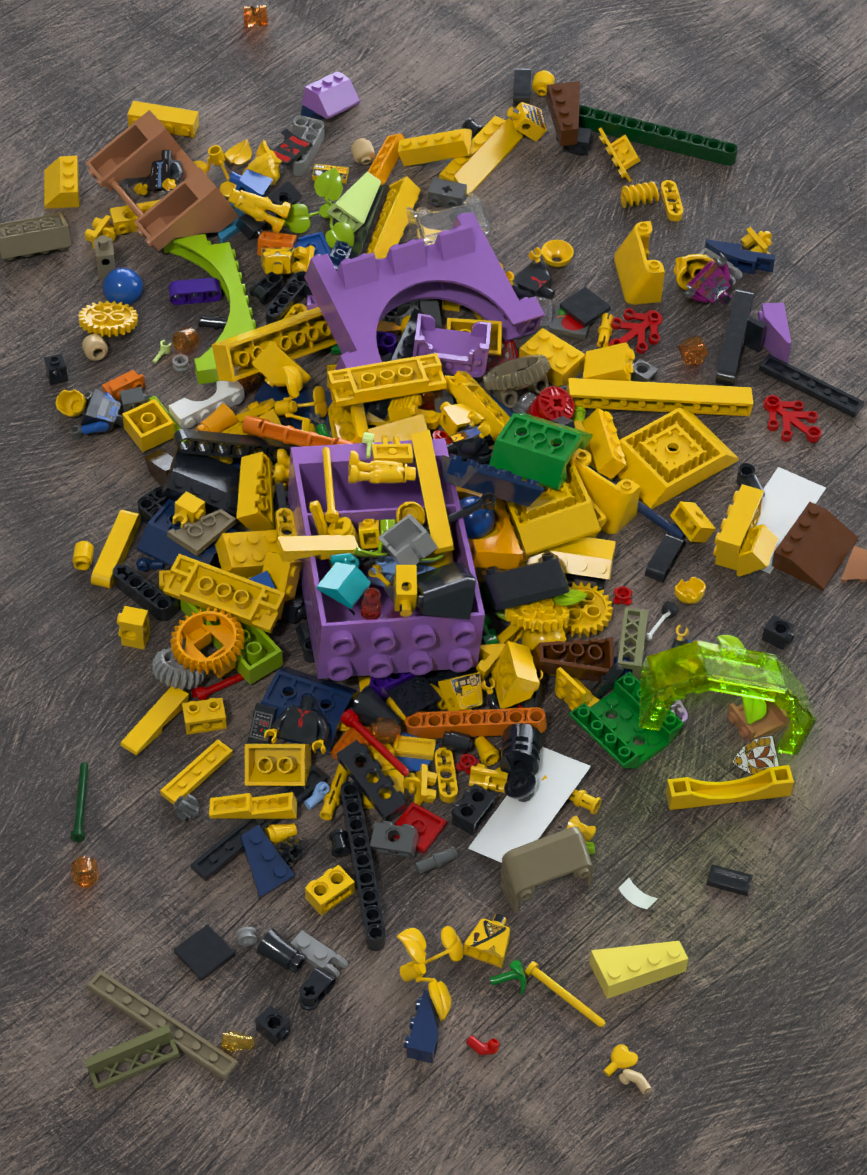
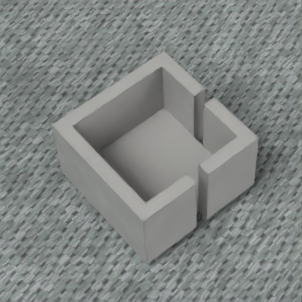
M408 514L378 537L388 554L398 565H416L420 562L419 558L422 557L424 559L438 548L429 533L411 514Z

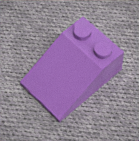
M762 303L761 311H758V320L766 324L763 345L774 357L788 363L791 338L784 303Z

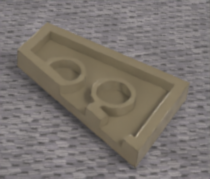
M220 509L201 517L200 521L192 524L190 522L183 525V528L176 531L174 529L167 531V537L198 556L215 542L222 533H225L234 526L236 518Z

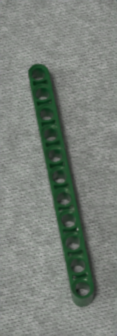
M579 104V128L591 129V131L600 133L598 129L602 128L608 136L621 138L626 135L628 140L726 166H732L736 163L738 147L734 143Z

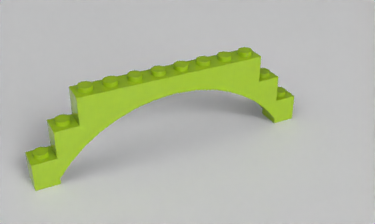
M206 234L174 238L163 247L164 253H172L183 257L220 281L221 288L230 305V313L227 324L215 343L256 329L255 320H251L253 318L251 307L248 308V295H244L246 294L245 284H241L243 282L242 274L238 272L239 264L238 260L235 261V249H231L230 242L211 245L210 240L207 241ZM211 347L200 358L194 359L198 385L219 381Z

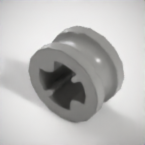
M178 354L173 357V368L176 371L183 372L189 368V359L186 355Z
M253 927L240 928L237 931L238 944L242 946L255 944L257 942V937L255 936L256 929Z

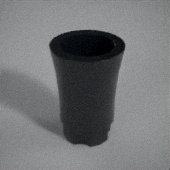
M274 928L266 933L256 951L257 954L270 959L286 970L289 969L293 973L300 970L306 959V955L283 938Z

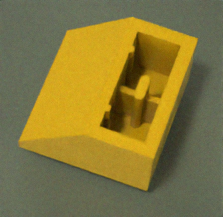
M765 524L749 529L738 556L736 573L738 577L765 569L769 565L778 538Z

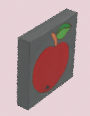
M559 303L550 332L585 340L590 325L584 328L562 311Z

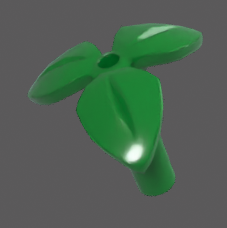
M518 959L509 964L512 971L490 977L492 986L518 979L521 983L520 995H523L527 984L526 976L524 975L525 971Z

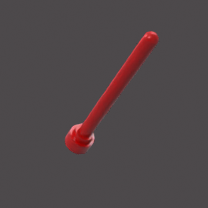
M238 673L209 687L199 686L192 689V695L194 698L198 697V701L207 700L209 695L245 679Z
M352 709L346 710L342 714L340 721L346 727L354 728L403 776L409 775V770L359 722L358 715Z

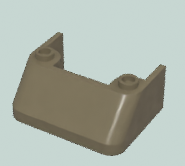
M579 827L565 829L509 850L503 855L500 888L514 914L518 912L519 901L530 899L535 891V886L572 873L575 878L584 879L587 886L591 885L593 866Z

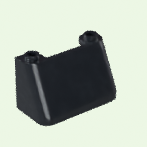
M452 562L418 574L416 607L424 615L470 620L476 585L475 577L460 562Z

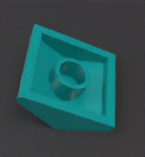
M336 562L316 589L352 609L371 582L357 566Z

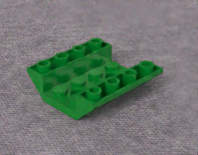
M513 413L495 440L489 465L494 466L495 469L500 470L501 468L511 471L512 474L522 476L524 480L529 478L538 481L539 485L559 490L567 478L566 465L577 448L583 450L586 448L593 435L529 414ZM526 433L524 436H519L518 434ZM557 443L561 444L560 446H557V447L552 446V445H556Z
M630 671L616 680L613 692L591 707L583 703L569 712V716L620 766L631 769L639 768L666 749L684 726V722ZM614 714L617 718L609 719L607 715ZM641 740L644 744L636 745L634 741Z

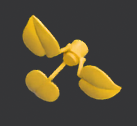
M248 139L236 144L226 151L225 154L220 146H211L208 149L209 157H207V164L199 160L194 161V164L198 168L200 167L206 175V172L210 170L211 163L215 166H221L227 181L221 184L219 190L226 198H229L232 190L237 185L228 181L229 175L223 163L224 161L230 165L233 163L235 165L247 163L252 157Z
M283 366L282 369L285 373L287 390L290 397L276 401L275 412L278 416L285 415L286 418L291 417L302 420L303 431L316 432L314 424H310V419L293 414L297 411L298 407L315 406L316 416L320 413V417H325L328 409L325 391L323 387L316 386L313 391L314 402L297 404L292 399L297 398L299 391L302 389L300 371L294 366Z
M451 926L444 927L441 931V940L446 950L425 960L426 941L423 934L416 928L406 929L398 934L397 938L404 944L413 961L400 967V975L405 982L415 979L417 983L421 981L430 982L428 984L429 993L440 1021L446 1018L451 1008V995L442 981L437 982L435 978L423 977L426 973L425 965L448 953L453 962L460 961L464 955L462 941Z

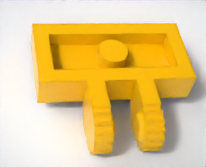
M382 435V444H372L373 461L413 463L412 445L400 444L399 435H394L393 444H388L387 435Z

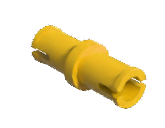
M608 313L602 315L597 346L600 348L602 342L603 347H608L609 338L613 331L611 322L614 317L612 314L609 315V319H607Z

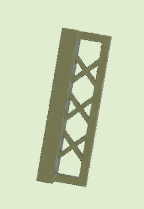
M625 607L617 664H620L622 668L633 669L632 674L639 680L648 610ZM628 615L639 616V618L632 621ZM633 628L636 633L631 635L626 630ZM632 642L635 647L629 649L625 644ZM630 656L634 662L622 661V659Z
M167 1024L86 1058L84 1061L95 1089L99 1091L175 1059L180 1054ZM170 1043L173 1052L166 1055L160 1054L161 1047ZM141 1055H152L149 1062L145 1064L138 1062ZM124 1062L131 1064L128 1071L123 1073L117 1071L120 1064ZM103 1071L110 1073L107 1080L98 1083L96 1074Z

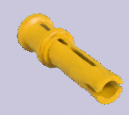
M574 789L568 797V800L573 801L576 807L579 808L581 806L589 810L593 815L597 813L602 803V798H595L587 794L585 790L578 791Z

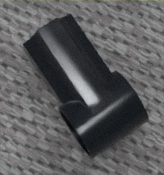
M749 463L741 464L738 468L737 484L740 487L743 484L763 490L755 475V467Z
M303 622L295 628L303 651L304 660L308 663H315L309 625L307 622Z

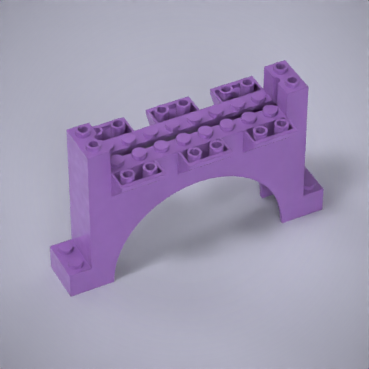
M473 212L459 214L455 219L452 229L441 231L434 244H424L423 238L418 240L412 239L407 243L391 246L386 258H375L374 252L370 254L364 253L353 259H344L340 262L336 271L328 254L315 255L311 258L304 277L342 353L335 370L381 363L382 360L376 341L377 325L391 310L410 301L420 299L447 300L473 310L485 320L502 321L503 342L535 333L545 315L536 297H525L519 301Z

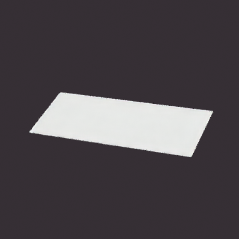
M780 467L777 468L763 489L765 496L762 501L761 516L756 525L765 524L778 538L775 550L809 502L816 504L826 489ZM774 552L770 558L769 565L765 569L760 570L771 573L774 568L771 566Z
M542 747L539 770L534 775L536 778L534 796L526 802H520L518 799L506 796L468 849L502 863L503 855L509 850L538 840L591 766Z

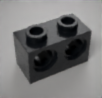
M474 784L470 790L467 789L461 803L456 804L452 809V824L474 836L494 809L496 795Z

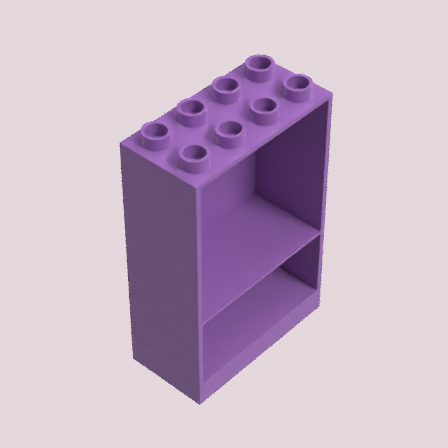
M445 438L432 439L448 516L461 510L456 485L444 481L441 458L442 455L449 457ZM412 440L400 441V444L412 445L413 463H403V467L404 464H407V467L416 468L415 481L406 480V483L374 484L369 481H361L356 484L348 483L350 451H356L359 460L362 462L370 463L373 461L372 448L371 458H366L367 444L291 447L288 505H290V510L294 515L297 536H319L309 508L310 502L319 501L324 516L327 511L322 455L324 447L330 449L335 510L338 511L339 518L348 517L351 520L358 536L359 522L365 519L379 520L380 525V520H395L396 511L404 502L414 501L422 506L425 511V523L422 526H427L428 520ZM463 518L450 523L449 527L454 550H452L454 562L463 563L475 577L476 581L470 620L421 614L416 606L411 616L403 617L400 615V611L394 610V604L384 587L370 584L353 606L354 616L349 611L350 608L316 589L331 569L328 560L315 559V556L298 559L302 561L300 578L317 679L330 678L334 681H342L350 676L364 675L383 678L392 673L411 672L414 675H424L433 670L450 669L454 672H464L470 668L477 667L485 613ZM362 569L361 572L368 578L369 569L365 571Z

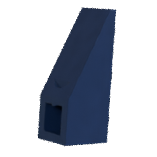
M424 990L422 998L418 997L415 1010H418L416 1017L412 1016L409 1029H412L410 1036L406 1035L404 1048L407 1049V1058L433 1063L438 1046V1030L428 991Z

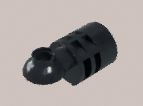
M512 724L504 730L502 738L500 768L502 772L508 773V777H510L505 784L504 791L508 797L518 799L520 802H526L534 796L536 786L534 775L539 770L542 738L538 729L530 724Z

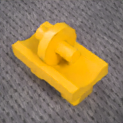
M106 215L103 219L96 217L92 223L95 231L91 229L85 231V240L92 242L94 249V240L98 239L99 236L104 235L112 238V241L115 240V228L109 223L111 216Z
M751 227L747 228V235L741 239L742 245L746 249L755 245L750 251L770 254L768 246L772 244V234L769 231L764 233L760 231L757 235Z
M310 245L307 248L299 246L294 249L293 256L298 258L299 261L293 263L292 272L307 271L310 260L314 257V246Z
M480 763L471 767L469 786L476 784L486 790L505 793L504 787L508 779V773L502 772L499 767L495 770L487 769L488 767L485 764Z
M421 764L420 771L410 773L409 777L403 780V786L409 789V793H414V803L419 806L422 802L433 803L436 799V790L427 788V785L434 786L437 780V773L428 771V765Z

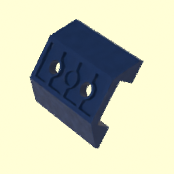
M450 454V457L442 455L441 458L444 481L461 488L482 494L491 492L496 498L529 507L545 489L538 486V481L527 478V481H522V476L512 474L511 471L501 468L500 470L495 469L494 466L482 465L471 459H467L464 462L461 461L462 457Z
M168 499L147 523L137 551L170 567L173 566L178 554L214 566V559L218 556L215 547L218 539L196 556L167 537V531L180 529L182 522L179 521L176 524L170 522L173 521V516L175 515L176 501ZM232 526L225 533H235L244 531Z
M284 667L277 670L261 704L277 708L275 722L276 718L286 708H289L291 705L301 706L303 695L315 697L313 709L322 711L330 729L327 742L324 744L326 748L325 754L330 755V751L337 741V730L341 724L340 718L349 707H353L354 700L360 694V691L326 679H317V676ZM291 691L294 694L292 696H285L283 693ZM327 703L330 704L331 707L328 709H324L321 707V705ZM276 734L277 738L294 744H307L286 738L279 737V734Z

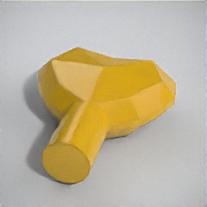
M624 1044L615 1046L611 1053L612 1062L603 1070L604 1074L610 1077L618 1068L625 1069L634 1066L638 1062V1055L630 1052Z

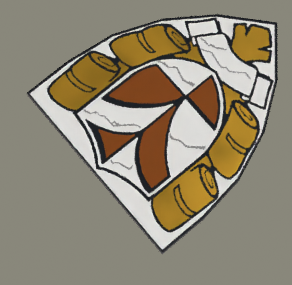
M773 735L759 737L745 744L737 752L732 763L751 775L769 767L780 766Z

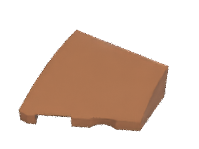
M854 546L841 579L843 583H847V580L859 579V582H867L866 549Z

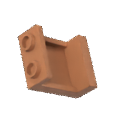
M771 685L763 687L762 696L767 707L765 716L751 724H747L743 704L737 707L734 703L729 704L728 720L737 727L740 736L745 738L747 742L759 737L768 736L789 726L793 713Z

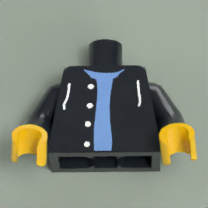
M162 150V160L152 162L149 177L143 182V185L138 183L134 187V191L138 195H146L147 189L159 192L173 190L183 182L184 171L181 161L172 159L171 150Z

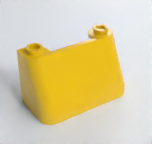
M651 221L637 223L617 249L614 256L624 299L627 303L633 305L661 302L664 267L660 261L647 260L649 258V238L652 233Z
M578 449L573 454L572 460L589 497L607 517V521L601 530L607 534H616L637 516L640 486L628 479L621 480L616 485L589 468L591 454L585 449Z

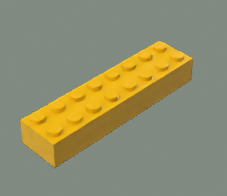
M316 307L212 344L219 381L234 382L260 372L251 363L271 341L292 360L335 345L337 342L320 308Z

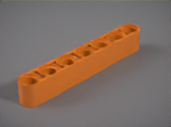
M537 707L417 712L405 718L407 733L426 739L443 738L444 732H450V730L469 734L470 737L502 736L508 726L516 723L530 724L536 727L540 733H543L547 728L545 712Z

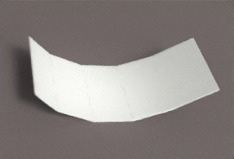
M630 878L618 888L628 901L640 908L648 909L658 899L644 894L632 883Z

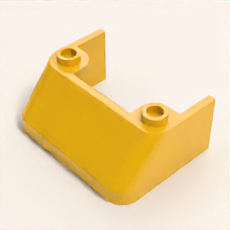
M272 341L251 363L260 371L258 373L266 378L265 381L272 388L275 385L277 387L287 386L285 373L282 369L283 366L296 367L300 371L302 384L307 383L312 378L295 360L287 356Z

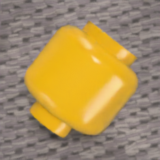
M545 70L537 72L533 78L532 90L540 96H546L547 85L554 84V76Z

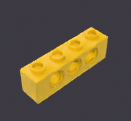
M160 200L138 203L136 205L144 214ZM128 205L110 208L111 223L115 228L114 232L116 235L138 232L136 229L139 227L134 222L138 217Z

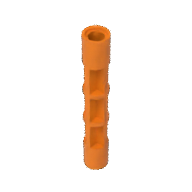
M251 415L245 417L242 425L244 434L282 441L287 445L294 444L304 447L357 443L338 437L331 438L319 435L314 431L307 432L295 429L290 425L283 426L271 423L269 420Z

